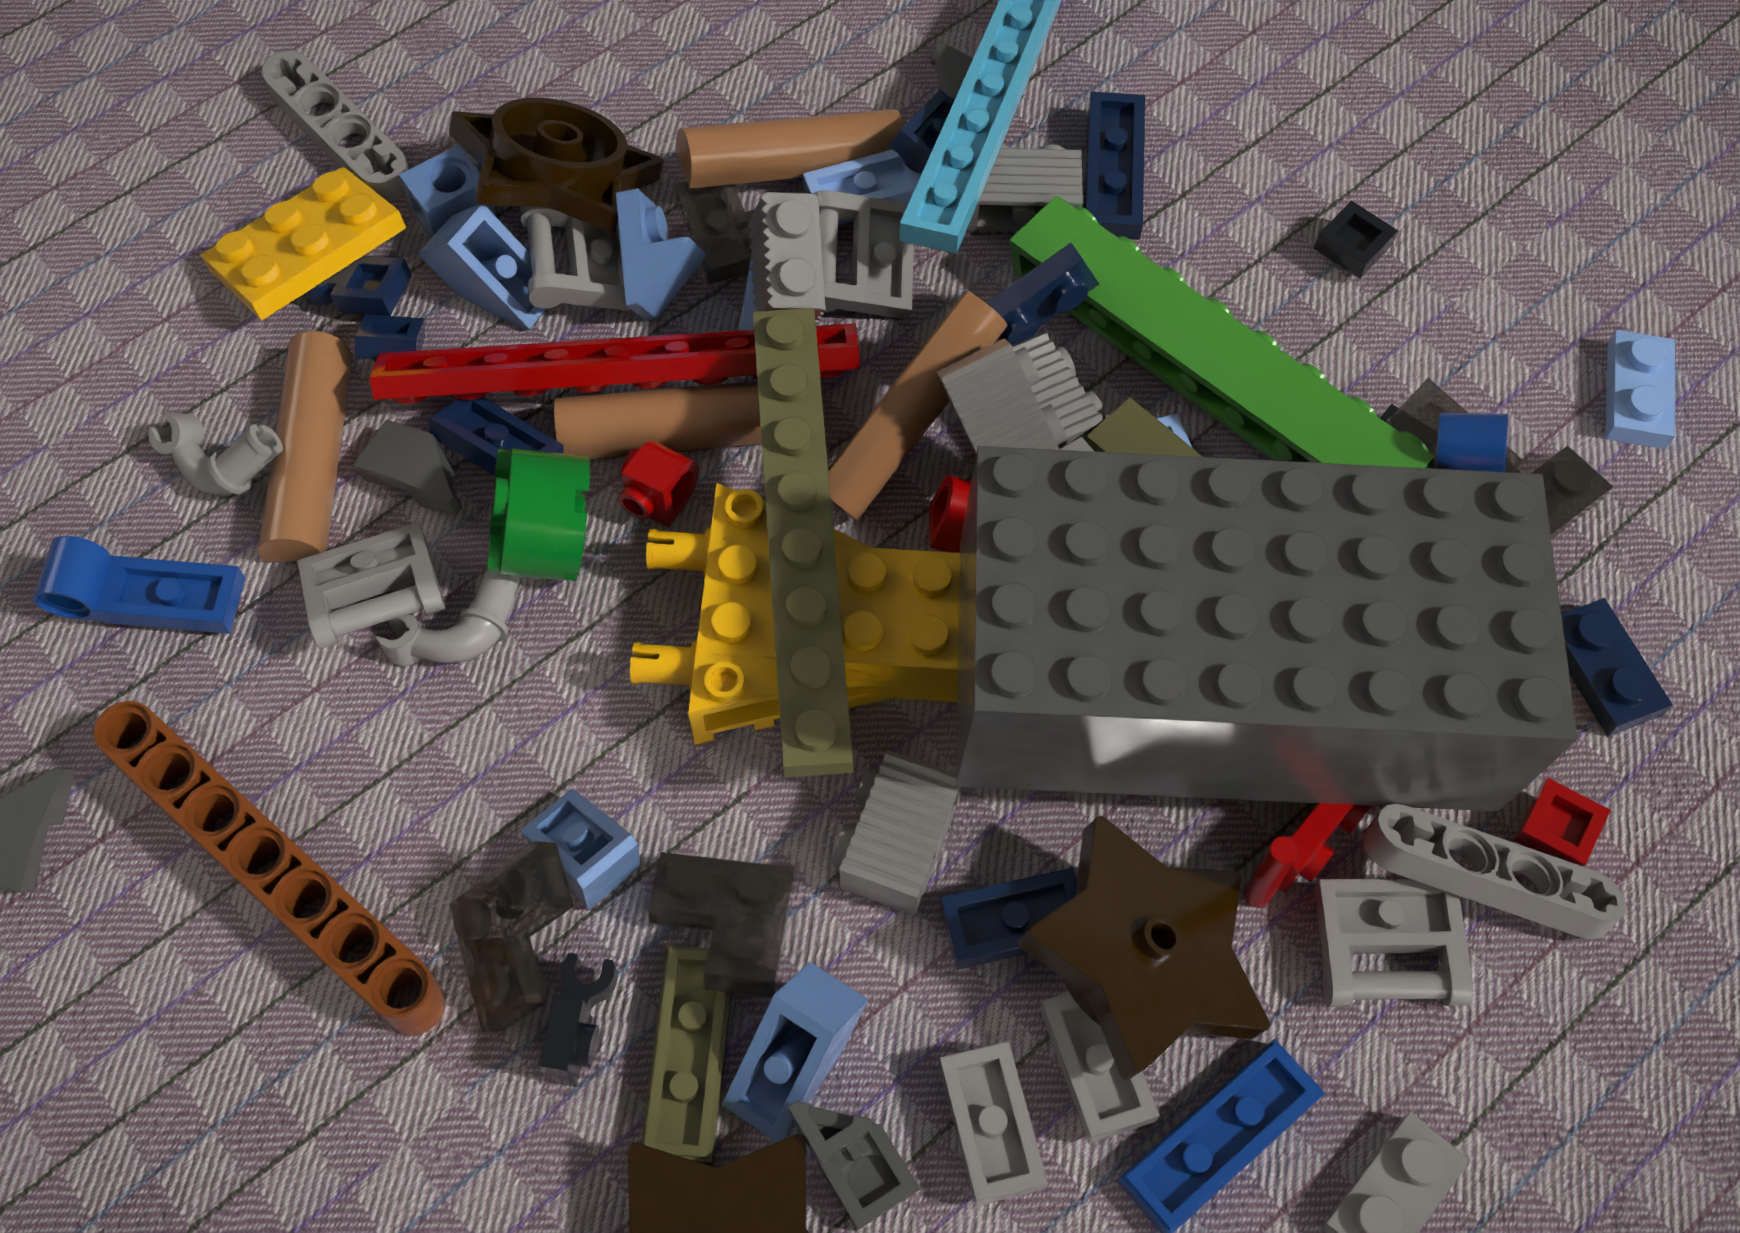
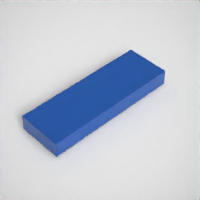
M1274 1038L1118 1178L1117 1183L1160 1233H1174L1314 1105L1325 1092Z

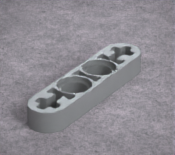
M289 50L278 52L265 61L262 66V77L273 101L339 168L344 166L386 201H393L405 194L399 174L409 170L403 152L308 57L300 52ZM288 77L295 81L300 79L302 87L297 90ZM331 103L334 105L330 112L322 116L307 114L308 110L316 104ZM350 134H361L366 137L360 145L352 148H344L338 145L340 140ZM376 159L378 166L388 175L385 176L381 172L374 173L371 163Z
M1396 803L1386 805L1368 825L1363 834L1364 849L1369 857L1381 868L1391 873L1580 938L1590 940L1602 938L1626 914L1627 904L1623 893L1614 882L1597 871L1407 805ZM1449 850L1463 854L1472 862L1476 872L1461 867L1452 858ZM1513 872L1526 876L1534 883L1539 894L1524 888L1516 880Z

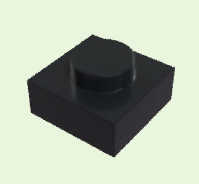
M1351 200L1318 234L1313 249L1361 279L1393 245L1398 230Z

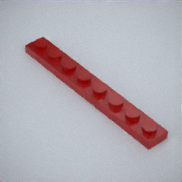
M856 323L816 326L820 377H835L844 374L847 370L860 369ZM754 330L379 353L369 380L373 400L393 399L394 402L400 404L417 403L425 400L428 396L453 395L456 399L473 400L481 398L489 392L513 391L519 396H535L546 392L548 389L573 387L579 392H596L606 388L608 385L631 383L638 388L650 389L663 386L668 381L693 380L698 384L712 385L721 383L728 377L753 376L757 379Z

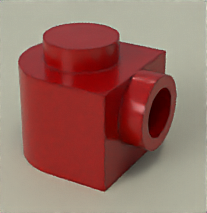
M653 440L646 442L641 448L635 447L629 452L622 465L621 478L624 489L618 495V502L630 515L641 520L650 518L669 528L685 507L695 489L699 476V464L697 461Z
M947 475L942 480L929 505L930 548L944 552L960 553V540L971 486L970 480L953 475Z

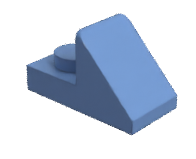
M638 188L617 192L616 199L626 306L646 321L657 320L705 258V252L689 237L667 240L668 227L662 208L656 206Z
M573 788L520 830L530 846L561 873L587 909L595 906L640 866L638 844L633 836Z

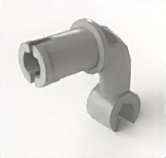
M164 412L163 414L170 423L171 428L149 427V440L155 451L161 454H170L184 479L193 487L208 495L226 496L231 493L238 495L246 493L252 486V478L283 451V444L278 435L271 428L262 424L258 427L256 424H252L225 452H215L210 457L201 448L204 441L202 423L193 415Z
M486 569L470 607L460 612L458 623L455 626L440 631L422 629L416 618L412 614H407L388 621L395 635L401 636L400 638L395 640H388L378 636L375 638L385 656L392 664L397 666H409L421 659L446 664L471 661L488 651L496 642L503 641L506 638L508 627L505 625V622L523 586V581H520L521 577L499 575V573L487 572Z

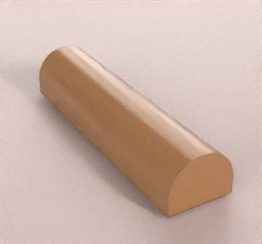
M887 109L688 127L678 130L675 147L689 189L801 178L803 173L892 150L889 144L904 126V122L898 110Z
M969 290L967 293L964 292L828 468L831 503L856 521H858L950 401L937 371L964 357L970 356L976 351L982 350L986 346L994 344L1007 327L1006 321L992 307Z
M301 332L294 335L289 341L276 426V434L283 444V451L271 461L258 545V553L263 562H297L299 559L327 551L353 356L343 340L325 332Z
M758 381L555 398L556 438L559 443L564 445L563 454L589 456V459L627 456L633 448H641L646 442L652 440L676 452L762 444Z

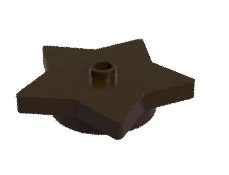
M522 98L501 105L495 110L494 114L453 111L451 113L449 135L482 165L475 199L479 205L549 207L613 233L616 232L618 225L616 193L639 189L660 180L664 162L662 157L627 145L624 134L613 122L603 115L578 104L550 98Z
M1097 816L1083 831L1075 897L1033 925L1018 939V945L1061 976L1075 1002L1093 1021L1100 1025L1122 1079L1128 1081L1144 1071L1183 1033L1253 1039L1270 1027L1269 1019L1232 949L1241 875L1236 871L1166 867L1103 816Z
M801 1134L790 1136L718 1168L639 1143H632L628 1146L630 1233H809L807 1231L806 1142L805 1137Z

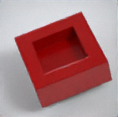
M1547 778L1539 787L1514 841L1536 851L1584 867L1611 810Z

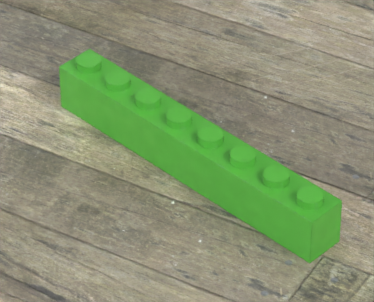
M1056 195L1009 240L1014 274L1019 278L1025 276L1071 242L1099 282V285L1089 291L1086 298L1078 306L1067 312L1271 460L1432 469L1435 456L1428 452L1427 447L1419 438L1409 432H1399L1380 419L1367 402L1358 397L1350 398L1329 384L1323 373L1316 367L1308 363L1301 364L1280 350L1275 340L1267 333L1260 330H1251L1235 319L1222 302L1214 298L1206 299L1189 287L1183 277L1174 269L1160 267L1144 256L1132 240L1124 236L1117 237L1099 225L1096 218L1087 209L1080 206L1073 207Z

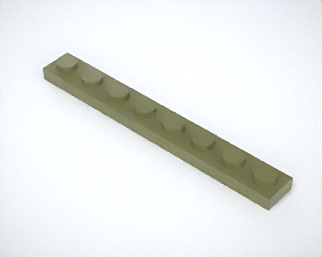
M814 308L753 312L784 777L853 773V754Z

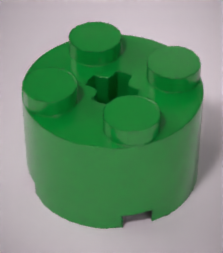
M511 448V450L498 449L494 481V504L491 507L487 572L506 576L577 581V575L579 576L587 521L585 494H582V491H589V456Z

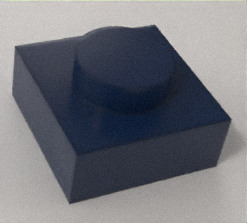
M365 314L355 334L356 358L373 359L376 362L379 353L420 351L425 341V318Z

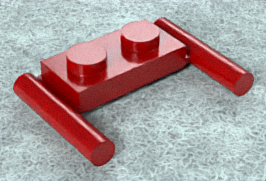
M1319 803L1291 838L1281 836L1273 840L1244 889L1245 901L1254 908H1262L1270 902L1278 888L1286 893L1300 875L1311 883L1336 852L1326 844L1339 827L1350 835L1373 806Z

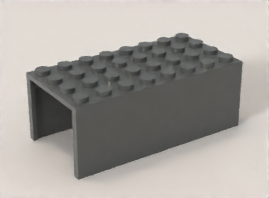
M978 446L960 540L956 786L1386 806L1396 803L1412 808L1499 812L1578 739L1543 474Z

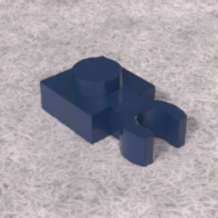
M362 256L303 295L306 301L312 305H326L334 302L338 312L391 316L412 274L405 258Z

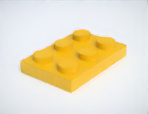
M342 166L336 171L319 176L312 186L291 199L274 204L266 211L265 215L241 230L224 235L215 246L200 254L210 273L262 321L407 227L398 209Z

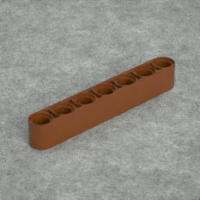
M123 701L115 703L103 711L97 719L93 730L94 741L99 749L136 787L381 1019L397 1032L412 1036L425 1033L437 1025L444 1014L446 1005L444 990L426 965L148 707L135 701ZM145 734L137 745L127 748L132 739ZM189 773L188 778L183 784L175 789L168 790L169 785L175 778ZM234 813L232 820L226 827L211 832L212 826L217 819L223 815ZM274 854H280L278 862L271 870L255 875L256 867L263 859ZM319 896L326 897L324 906L317 914L308 918H299L301 909L308 901ZM364 939L374 940L372 950L365 958L358 962L346 963L347 952L352 945ZM410 983H422L421 994L416 1002L402 1009L393 1008V999L399 989Z

